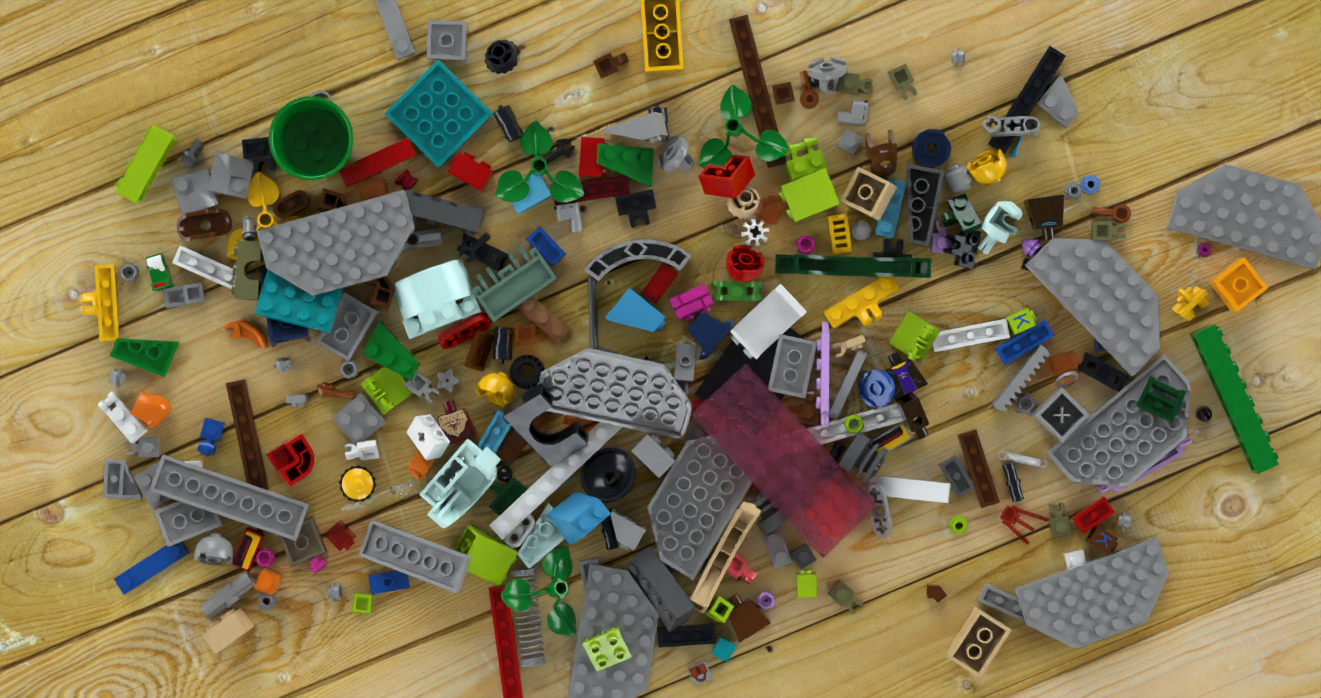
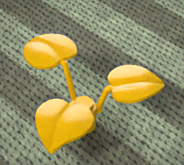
M257 172L251 179L247 192V199L253 207L263 205L262 213L257 218L259 225L256 232L261 228L279 225V223L274 221V217L269 212H266V204H274L279 197L278 186L261 172ZM289 216L285 220V223L301 219V217ZM243 228L235 230L229 237L227 257L237 260V256H234V246L238 245V240L244 241L242 238Z

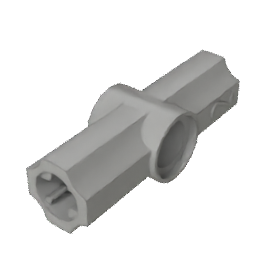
M441 228L413 231L411 235L417 236V243L410 245L407 240L403 250L443 245Z
M246 571L232 583L225 585L216 592L215 596L200 606L203 613L209 619L214 618L223 609L233 605L242 598L241 596L254 587L256 585L255 578Z

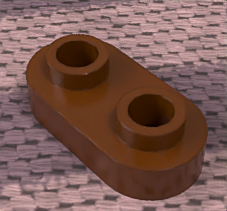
M297 190L276 201L273 205V212L277 217L286 219L306 209L310 204V196L305 191ZM299 197L304 198V202L302 204L298 203ZM282 206L287 207V211L285 213L281 212Z

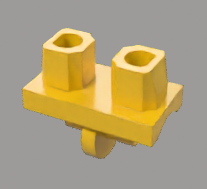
M1195 286L1193 289L1189 287L1186 291L1180 288L1177 291L1180 295L1176 299L1178 303L1171 310L1187 321H1191L1195 317L1192 309L1196 305L1202 309L1209 304L1206 297L1208 293L1205 289L1202 290L1198 286Z

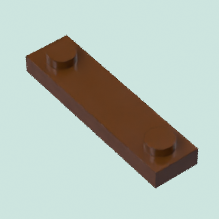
M545 411L532 420L534 427L539 430L552 412ZM514 429L496 452V455L511 466L528 442L523 437H520Z
M974 429L958 434L957 436L980 507L984 508L1000 503L977 430Z

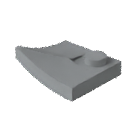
M216 151L208 191L246 200L253 170V161Z
M209 168L171 179L182 216L188 212L205 210L219 205L216 193L208 191L211 177Z

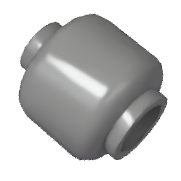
M954 164L947 168L948 172L944 178L951 191L962 193L972 187L973 178L967 166Z

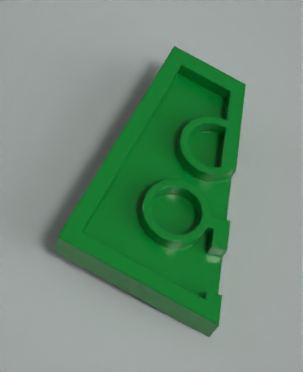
M597 144L596 164L625 175L629 179L636 180L647 187H652L654 149Z
M379 320L362 355L412 381L421 363L399 342L386 325Z
M117 338L110 357L165 377L179 342Z

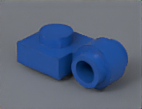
M205 418L200 437H204L206 440L200 441L198 446V452H201V455H214L216 444H213V440L220 441L225 425L224 422Z

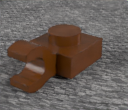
M609 53L593 62L600 78L603 79L618 72L617 66L628 62L629 59L626 53L614 58Z
M807 391L806 405L800 404L799 425L817 426L819 408H816L814 405L815 391Z

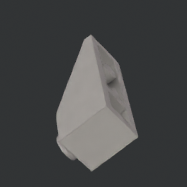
M657 112L604 129V133L651 141V143L660 142L663 137L668 136L663 114Z

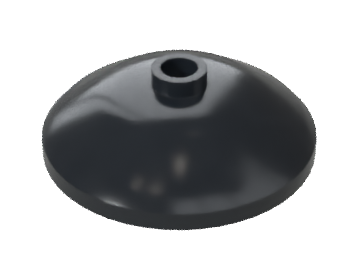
M618 448L601 449L584 463L580 475L581 486L587 495L600 499L602 503L615 502L623 498L633 487L636 479V467L633 459L625 451Z

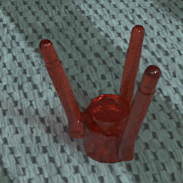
M1007 505L1000 516V519L1003 520L1002 523L1008 526L1025 544H1029V541L1012 524L1017 522L1033 532L1035 528L1019 519L1020 515L1018 513L1046 522L1048 518L1019 509L1014 505L1012 507Z

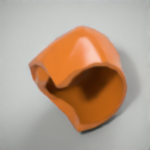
M143 391L130 414L142 420L146 426L155 429L168 417L172 407L165 397Z

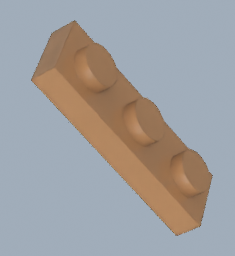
M533 296L516 306L518 310L558 343L571 330L569 326Z

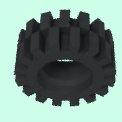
M522 355L513 361L509 373L513 383L519 388L532 389L538 385L541 372L545 369L539 358L533 355ZM525 364H529L534 368L535 373L531 379H524L520 375V368Z

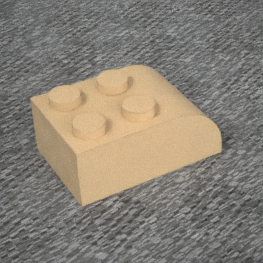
M975 606L948 650L947 658L978 678H981L1011 632V629Z

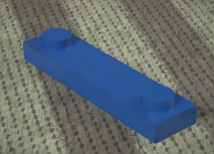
M183 542L170 547L166 545L114 578V581L123 595L189 554V551Z

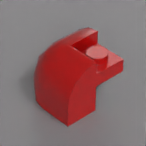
M302 433L289 438L266 454L275 468V472L288 487L305 478L314 466L315 455Z

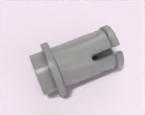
M245 217L242 219V238L244 241H255L257 232L254 227V218Z

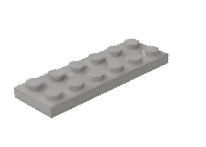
M372 519L370 520L358 555L454 593H460L472 557Z

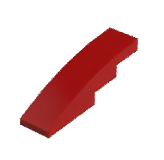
M408 137L340 169L339 172L346 188L381 174L383 171L395 167L401 162L416 157V153Z

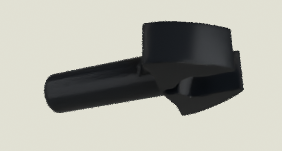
M571 139L556 140L558 143L557 149L543 158L547 164L560 155H566L568 159L571 157L575 145L569 150H562L564 144L571 141Z
M484 233L472 246H467L466 243H463L459 257L466 251L472 250L471 256L464 262L478 260L479 257L476 256L477 251L491 236L488 233Z

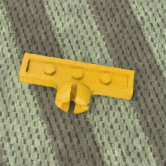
M115 264L94 265L96 290L81 295V302H92V306H81V311L86 316H97L99 342L116 341L119 338Z
M881 277L823 313L833 329L855 317L859 318L864 326L873 325L869 315L871 314L876 322L879 321L882 317V311L878 307V303L899 291V287L892 277Z

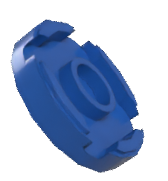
M874 369L861 376L858 388L860 387L859 394L867 405L875 408L883 407L892 401L895 395V385L888 373L883 370Z

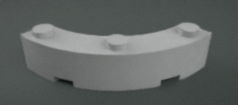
M652 239L631 240L606 249L586 266L584 271L597 281H600L605 274L616 266L636 259L659 260L681 270L692 255L684 249L664 241Z

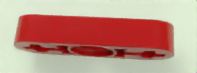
M477 313L441 332L438 335L440 346L443 349H451L474 337L476 330L484 332L489 329L491 321L486 313ZM463 329H469L465 333H460Z

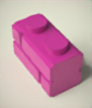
M705 284L669 299L678 320L682 319L683 322L694 318L693 314L698 311L705 313L712 310L710 306L714 305Z

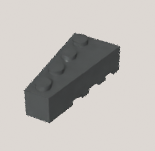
M906 163L910 245L929 248L945 171Z
M406 190L413 220L418 221L419 218L426 219L427 224L437 226V223L445 224L444 228L456 230V227L462 228L463 233L470 235L480 232L485 210Z
M651 546L634 555L629 562L630 570L636 575L668 632H671L688 621L695 606Z

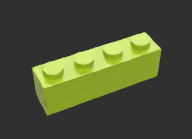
M155 125L147 129L144 136L146 138L143 144H139L134 160L127 164L126 174L116 184L117 190L115 192L137 204H141L178 139L176 136Z

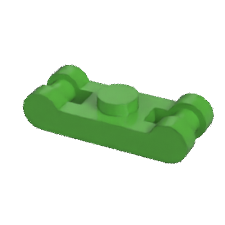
M712 281V287H714L712 300L762 301V295H760L762 282ZM722 287H727V295H722ZM747 287H752V295H747Z

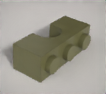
M238 240V245L234 246V256H237V261L233 265L235 283H232L231 292L235 299L258 301L262 282L251 280L247 275V269L254 262L263 263L261 245L257 241Z

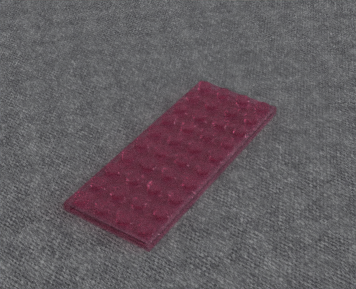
M747 364L691 413L694 419L822 558L877 506L849 474L839 467L836 460L776 395L768 389Z

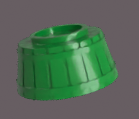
M306 96L290 101L275 115L276 117L273 119L269 131L270 150L277 164L289 175L302 180H320L338 172L348 161L353 148V130L346 114L335 103L321 97Z

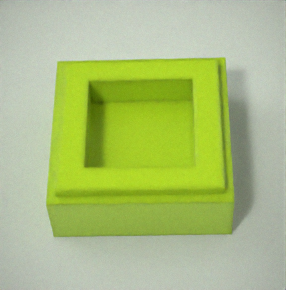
M354 593L352 612L371 614L374 594Z

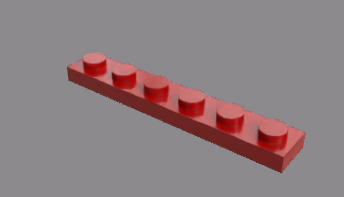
M506 585L489 587V596L503 698H523L512 610L505 605L501 598Z

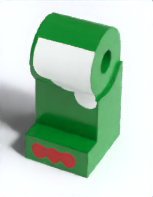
M158 253L146 257V265L152 281V290L160 291L174 287L164 255Z

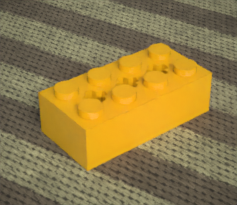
M640 0L645 74L684 72L679 0ZM658 10H662V12L666 13V15H663L662 18H659V16L655 15V13H658ZM659 29H664V32H667L664 37H660L657 32H659ZM661 48H665V51H669L666 56L658 54V51H661Z

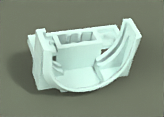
M467 439L419 494L433 506L427 515L442 528H446L458 520L494 482L497 477L496 465L501 459L488 447L482 451L472 441Z

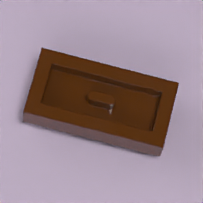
M479 330L475 331L465 367L483 372L495 335Z

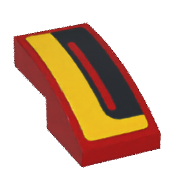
M247 527L231 565L249 572L252 569L265 534Z

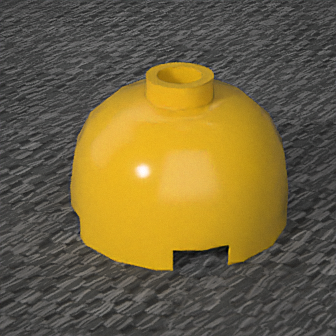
M994 149L985 151L976 156L977 161L967 164V169L972 178L981 184L994 185L998 183L1007 169V162L1001 149L998 152H995Z
M503 372L485 375L475 388V392L480 397L484 394L490 399V403L500 407H504L511 402L515 394L514 386L508 379L509 376Z

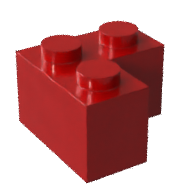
M732 155L724 166L708 164L698 177L704 194L737 198L755 176V172L749 156Z

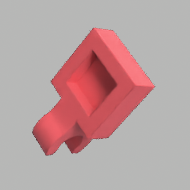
M735 554L726 571L735 579L741 576L748 584H751L757 575L752 570L746 568L748 562Z

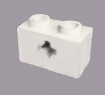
M431 414L416 416L407 430V434L426 460L441 458L450 443Z

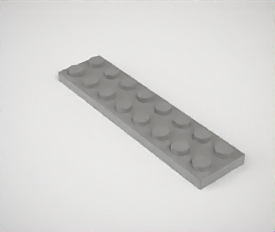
M162 455L149 490L294 541L298 539L310 504L167 455Z

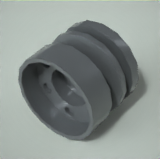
M860 432L844 454L839 467L848 473L857 467L856 478L859 479L863 472H865L866 475L863 478V482L867 484L880 470L888 449L883 447L879 454L876 453L880 444H875L872 449L868 448L871 439Z
M777 484L765 488L750 501L757 509L761 510L759 516L761 515L762 518L757 525L765 535L779 527L797 511L789 500L780 504L779 500L783 497V492L775 496L773 495L779 489Z

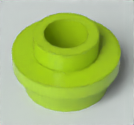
M850 415L845 419L844 426L849 433L857 434L863 429L864 422L860 416ZM853 420L857 422V427L855 428L850 426Z
M954 516L949 521V529L955 535H962L968 529V522L962 516ZM957 522L962 523V527L960 529H956L955 527Z

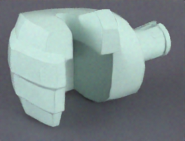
M998 201L986 214L982 229L987 233V236L978 246V249L980 251L983 250V253L988 254L996 241L1006 243L1009 235L1017 234L1018 228L1008 224L1005 220L1006 216L1020 220L1022 217V210L1012 201Z

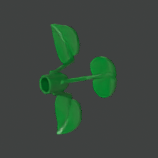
M732 84L725 92L720 105L721 114L727 120L725 123V128L728 131L726 133V144L718 138L706 141L701 149L698 165L702 168H705L708 164L724 166L732 157V152L727 148L730 143V136L738 137L742 133L758 143L755 148L756 155L765 162H772L788 153V145L785 139L776 131H763L759 140L743 128L738 117L743 118L749 114L752 102L746 93Z
M538 121L532 122L525 129L520 141L524 154L535 155L536 159L532 162L531 171H529L525 178L522 177L520 172L515 170L504 172L498 180L495 196L506 202L521 201L530 191L526 181L531 175L542 176L546 174L553 182L550 186V194L556 201L568 203L584 196L583 187L573 173L562 170L556 174L554 179L549 170H547L546 160L540 158L538 154L545 155L550 151L552 138Z
M563 546L550 551L543 559V571L545 574L551 575V579L554 581L548 585L547 589L530 592L529 584L525 580L517 578L511 580L506 585L501 598L510 609L524 611L532 605L530 596L548 593L553 598L558 597L553 605L554 610L549 612L547 616L548 626L552 632L558 635L575 636L577 625L573 609L567 603H560L558 605L560 600L564 598L563 596L568 592V585L562 580L569 578L572 573L568 546Z

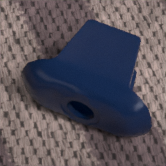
M702 312L689 326L688 331L702 346L699 360L707 359L719 345L720 341L734 326V317L721 323Z

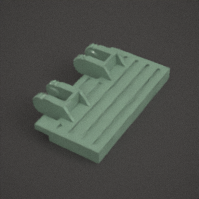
M521 245L517 247L520 254L527 261L523 266H520L513 253H508L517 270L515 271L512 265L509 264L497 272L501 281L497 279L490 267H487V274L495 282V285L490 288L485 283L482 275H476L485 292L481 290L479 285L472 289V291L493 322L557 279L536 247L529 251L533 257L532 260Z

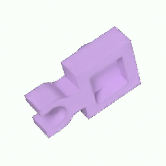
M935 220L937 233H932L931 253H944L943 249H949L952 245L951 240L946 238V229L948 227H939V220Z

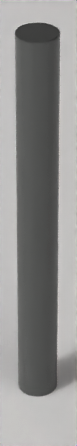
M588 278L590 348L598 350L595 278Z

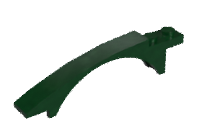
M776 254L775 274L931 278V258Z

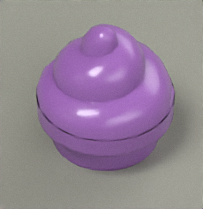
M1037 239L1022 240L1023 252L1027 257H1033L1042 248L1040 241Z

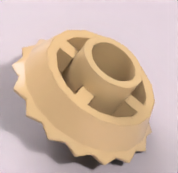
M746 186L737 198L727 197L726 205L728 206V211L732 212L733 216L748 220L760 214V210L763 208V199L756 189Z

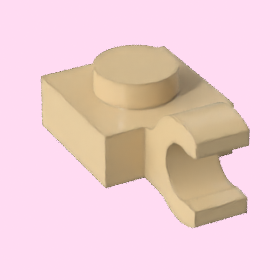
M864 335L856 336L841 343H834L832 348L836 346L841 348V352L836 354L835 357L843 356L848 348H851L853 351L863 347L862 343L866 342Z

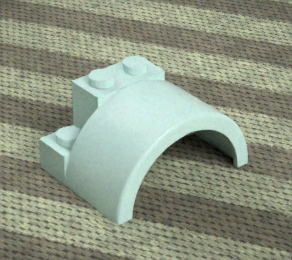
M462 259L431 267L392 284L395 288L394 296L402 314L403 324L409 339L482 312L479 301L472 291L474 288ZM463 298V302L460 304L456 303V300Z

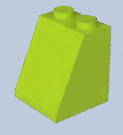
M826 168L781 186V191L778 192L782 203L786 202L788 209L785 211L788 219H793L794 223L840 204Z
M470 524L467 525L455 548L456 551L472 556L467 572L499 586L507 578L508 570L511 564L516 561L518 553L505 542Z

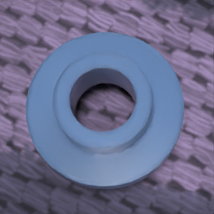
M1087 175L1082 178L1080 185L1084 193L1094 194L1099 190L1100 182L1096 176ZM1088 181L1093 182L1092 188L1087 186Z

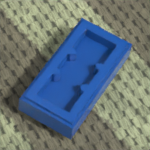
M540 226L526 239L533 247L537 248L541 256L552 267L566 255Z
M397 570L368 575L371 594L410 588L408 575Z

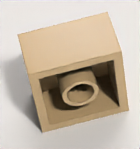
M857 167L840 201L880 221L897 186Z
M233 608L220 617L221 622L218 619L205 628L206 633L202 637L215 654L254 627L242 608L237 611Z

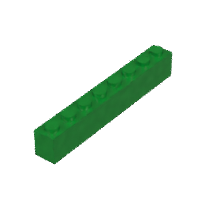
M1210 324L1190 333L1252 473L1259 474L1279 465L1277 461L1279 459L1278 454L1269 444L1271 441L1270 436L1261 426L1263 421L1260 415L1255 413L1253 408L1255 406L1254 401L1246 393V383L1242 378L1240 379L1237 373L1239 368L1235 361L1232 362L1230 357L1231 350L1222 340L1223 333L1220 327L1216 326V324Z

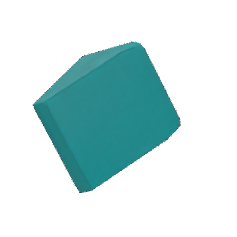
M720 636L711 654L728 662L737 645Z

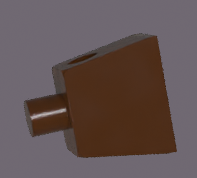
M738 593L728 598L729 602L734 606L728 617L739 643L771 624L767 616L751 598L742 601Z

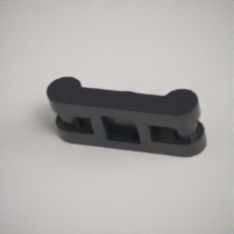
M464 233L462 237L464 240L461 246H458L457 251L460 252L463 243L469 246L470 243L474 244L478 239ZM486 243L477 251L476 255L479 257L477 261L498 271L503 269L502 265L505 259L507 260L509 257L507 253ZM466 251L464 254L470 257L472 251ZM493 253L498 255L496 262L490 260Z
M1085 352L1082 363L1078 364L1076 369L1112 390L1120 392L1123 382L1127 381L1129 376ZM1090 362L1096 364L1093 370L1088 369ZM1113 375L1117 376L1115 382L1110 381Z

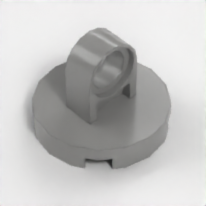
M831 57V61H824V58L816 59L809 63L808 69L809 76L819 80L820 90L829 94L837 90L838 78L847 72L846 61L837 57ZM831 80L830 87L827 89V84Z
M682 136L670 138L662 147L664 149L662 156L659 154L657 157L658 167L666 172L672 171L676 167L684 172H688L694 167V160L687 154L688 141Z

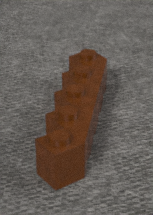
M323 188L316 211L326 212L348 205L343 194ZM385 276L363 282L362 284L374 287L369 306L388 311L395 292V288L390 283L388 277Z

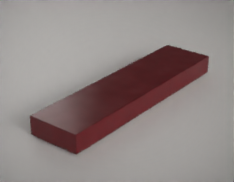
M624 175L580 182L584 191L582 198L568 203H561L554 199V204L556 206L631 194L628 177Z

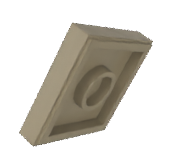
M314 517L304 520L297 541L278 535L291 567L327 553Z

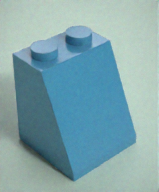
M630 288L605 317L608 321L651 332L655 330L660 331L666 324L664 321L666 317Z
M573 492L546 516L569 545L587 535L611 513L600 499L579 492Z

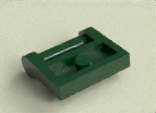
M1150 375L1135 407L1172 423L1186 391L1182 389L1179 391L1155 380L1156 378ZM1151 387L1176 397V401L1173 402L1151 392Z

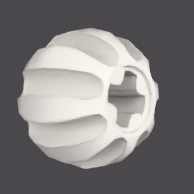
M756 218L750 219L752 225L749 226L746 222L743 224L742 227L746 228L747 232H741V236H748L749 239L745 243L750 245V242L753 240L755 241V247L760 246L759 239H762L764 243L768 240L763 233H770L769 227L766 229L762 228V225L766 223L761 219L760 224H756ZM755 227L760 232V235H757L756 238L753 237V233H750V230H753Z

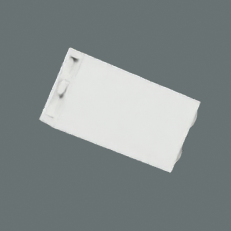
M779 284L730 330L732 333L730 338L737 345L741 343L745 347L743 352L750 359L752 357L757 359L778 339L779 334H783L807 311Z

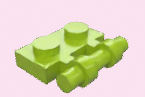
M807 137L802 139L800 143L788 145V153L783 157L790 156L791 160L784 164L791 181L828 167L821 149L814 151L812 148L813 145L818 144L817 137ZM805 149L806 155L798 157L797 152Z

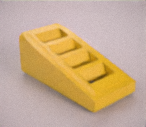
M847 213L828 216L827 221L833 255L852 252ZM843 220V224L833 225L834 221ZM844 228V232L834 233V229ZM844 235L846 239L835 241V237ZM847 243V247L836 248L837 244Z

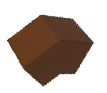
M927 585V597L934 598L937 603L947 596L939 585Z

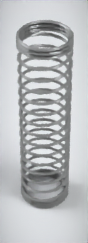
M520 568L511 571L513 577L534 575L523 580L534 581V583L529 584L530 587L535 588L530 590V592L537 590L538 587L533 586L537 583L536 580H533L536 577L535 568ZM537 595L530 596L531 599L536 600L532 602V605L537 607L524 611H516V613L529 611L538 612L536 614L529 616H519L516 617V619L539 618L537 620L530 622L517 623V625L539 624L538 626L532 628H521L517 631L540 630L539 632L533 634H523L518 636H540V638L534 640L519 641L520 644L529 642L541 643L535 646L520 647V650L531 648L542 649L537 652L521 653L520 656L532 654L543 655L541 657H529L522 659L521 666L523 667L539 666L545 663L544 654L540 653L544 650V648L539 647L543 644L542 641H539L543 637L542 635H539V633L542 632V630L538 628L541 626V623L537 622L541 618L539 616H536L540 614V611L535 610L539 608V605L534 604L537 603L539 599L533 598Z

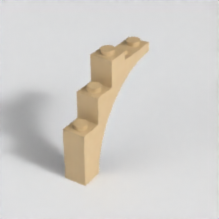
M743 502L739 509H736L722 537L717 542L689 598L696 611L704 614L732 559L758 518L761 510L757 509L754 504Z

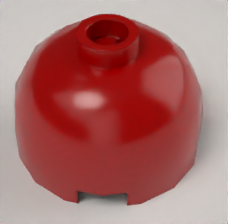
M748 245L734 246L733 250L728 252L726 257V270L729 276L741 283H749L757 279L765 265V258L761 252L758 254L756 251L751 250L752 247Z

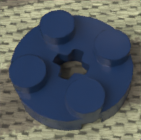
M928 129L919 133L912 144L914 160L923 167H938L949 158L951 153L950 141L943 132L936 129ZM930 143H933V146L937 149L932 154H929V150H926V146H930Z

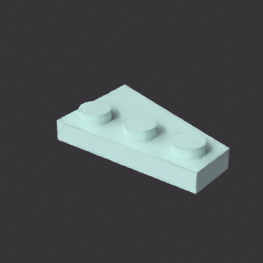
M549 502L517 553L528 568H531L564 540V537L546 516L554 509Z

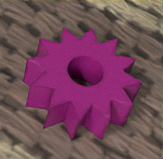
M1204 242V244L1198 245L1199 248H1197L1198 251L1196 253H1199V256L1208 257V254L1211 255L1210 251L1212 250H1210L1209 244Z

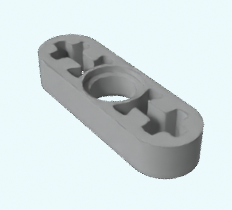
M873 482L866 491L873 529L877 536L886 537L893 527L886 490L882 483ZM874 488H876L877 491H880L877 497L876 493L872 492ZM876 505H880L884 508L883 514H879L875 511ZM881 523H883L884 527H887L885 531L879 528Z

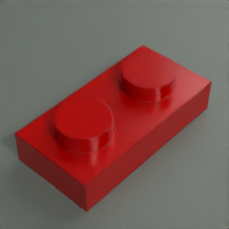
M662 263L641 294L654 304H657L678 273L665 263Z
M1102 496L1071 518L1084 534L1114 514L1115 511L1105 496Z

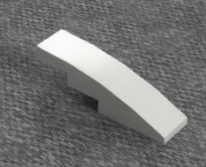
M878 475L870 479L869 485L873 482L882 483L888 497L949 503V483ZM876 488L872 490V492H875L876 495H878L880 492L877 491Z

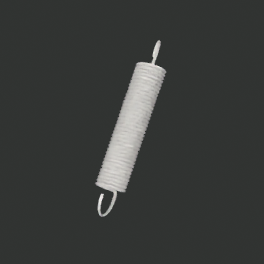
M1006 452L1005 458L1002 459L1041 467L1040 459Z

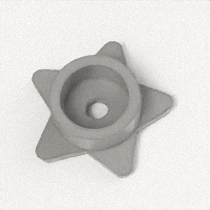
M450 368L446 373L437 372L440 380L437 389L446 388L452 393L453 386L460 382V379L454 376L453 369Z
M1028 391L1022 397L1014 399L1017 403L1015 412H1025L1029 416L1032 414L1033 407L1038 404V401L1031 399Z

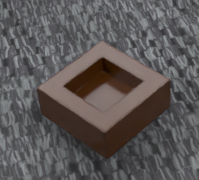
M791 82L772 86L775 105L795 101Z

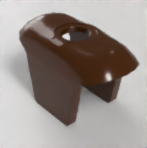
M892 129L888 130V143L874 147L870 134H865V146L871 173L878 177H887L894 174L897 168V144ZM883 161H890L886 166L880 165Z
M205 209L188 212L181 216L177 222L178 234L184 241L222 236L230 232L232 228L231 216L228 211L223 209ZM205 219L211 223V227L207 231H203L200 228L201 221Z

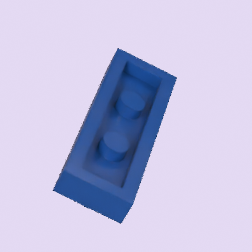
M1044 319L1037 323L1036 326L1023 331L996 347L995 351L1002 363L1007 365L1055 335Z

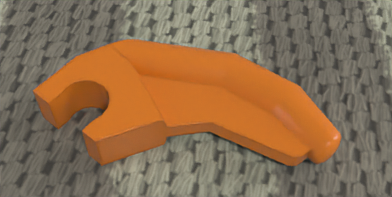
M239 320L224 326L225 330L231 327L234 329V333L230 335V338H249L259 348L265 349L268 347L266 335L258 326L250 322Z

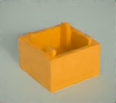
M1238 258L1208 281L1231 312H1238L1268 289L1246 258Z

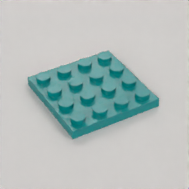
M439 59L384 113L438 168H441L493 115Z
M268 269L254 313L257 316L331 333L344 288L312 296Z

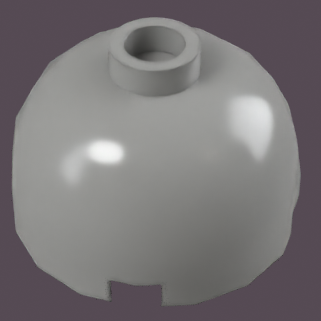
M212 533L210 537H205L198 542L194 560L196 561L199 558V563L208 565H221V561H227L226 565H230L233 562V547L227 539L222 538L221 534Z

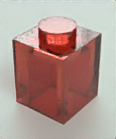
M342 520L338 521L324 534L339 551L344 548L347 551L355 544L353 539L357 537Z

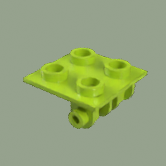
M908 311L889 344L907 354L909 359L922 363L941 330Z
M383 367L361 384L383 415L413 394L404 386L407 382L404 377L386 367Z
M613 627V629L606 631L607 633L603 631L602 635L598 633L597 637L586 638V641L582 643L596 671L632 657L621 636L622 633L619 627Z

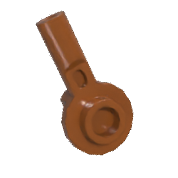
M807 70L801 71L800 77L804 92L800 96V103L804 108L812 109L818 105L819 96L815 91L811 90Z
M1118 204L1113 209L1093 207L1092 215L1111 216L1116 222L1125 223L1131 217V210L1124 204Z
M322 382V384L317 385L318 395L322 397L339 398L341 396L350 399L355 397L354 391L336 389L333 387V384L328 382Z

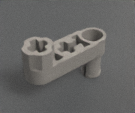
M991 115L983 122L985 132L990 137L1024 135L1037 137L1040 134L1041 128L1040 122L1036 117L1028 116L996 118V116ZM1021 121H1024V131H1021V127H1015L1014 131H1011L1008 127L1011 125V122H1015V125H1021ZM992 123L996 124V126H994V129H990Z

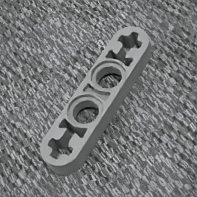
M861 349L856 351L830 406V418L837 419L862 367L867 352Z

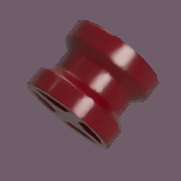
M406 169L398 176L394 183L400 185L402 190L406 191L411 190L419 180L413 177L411 172Z

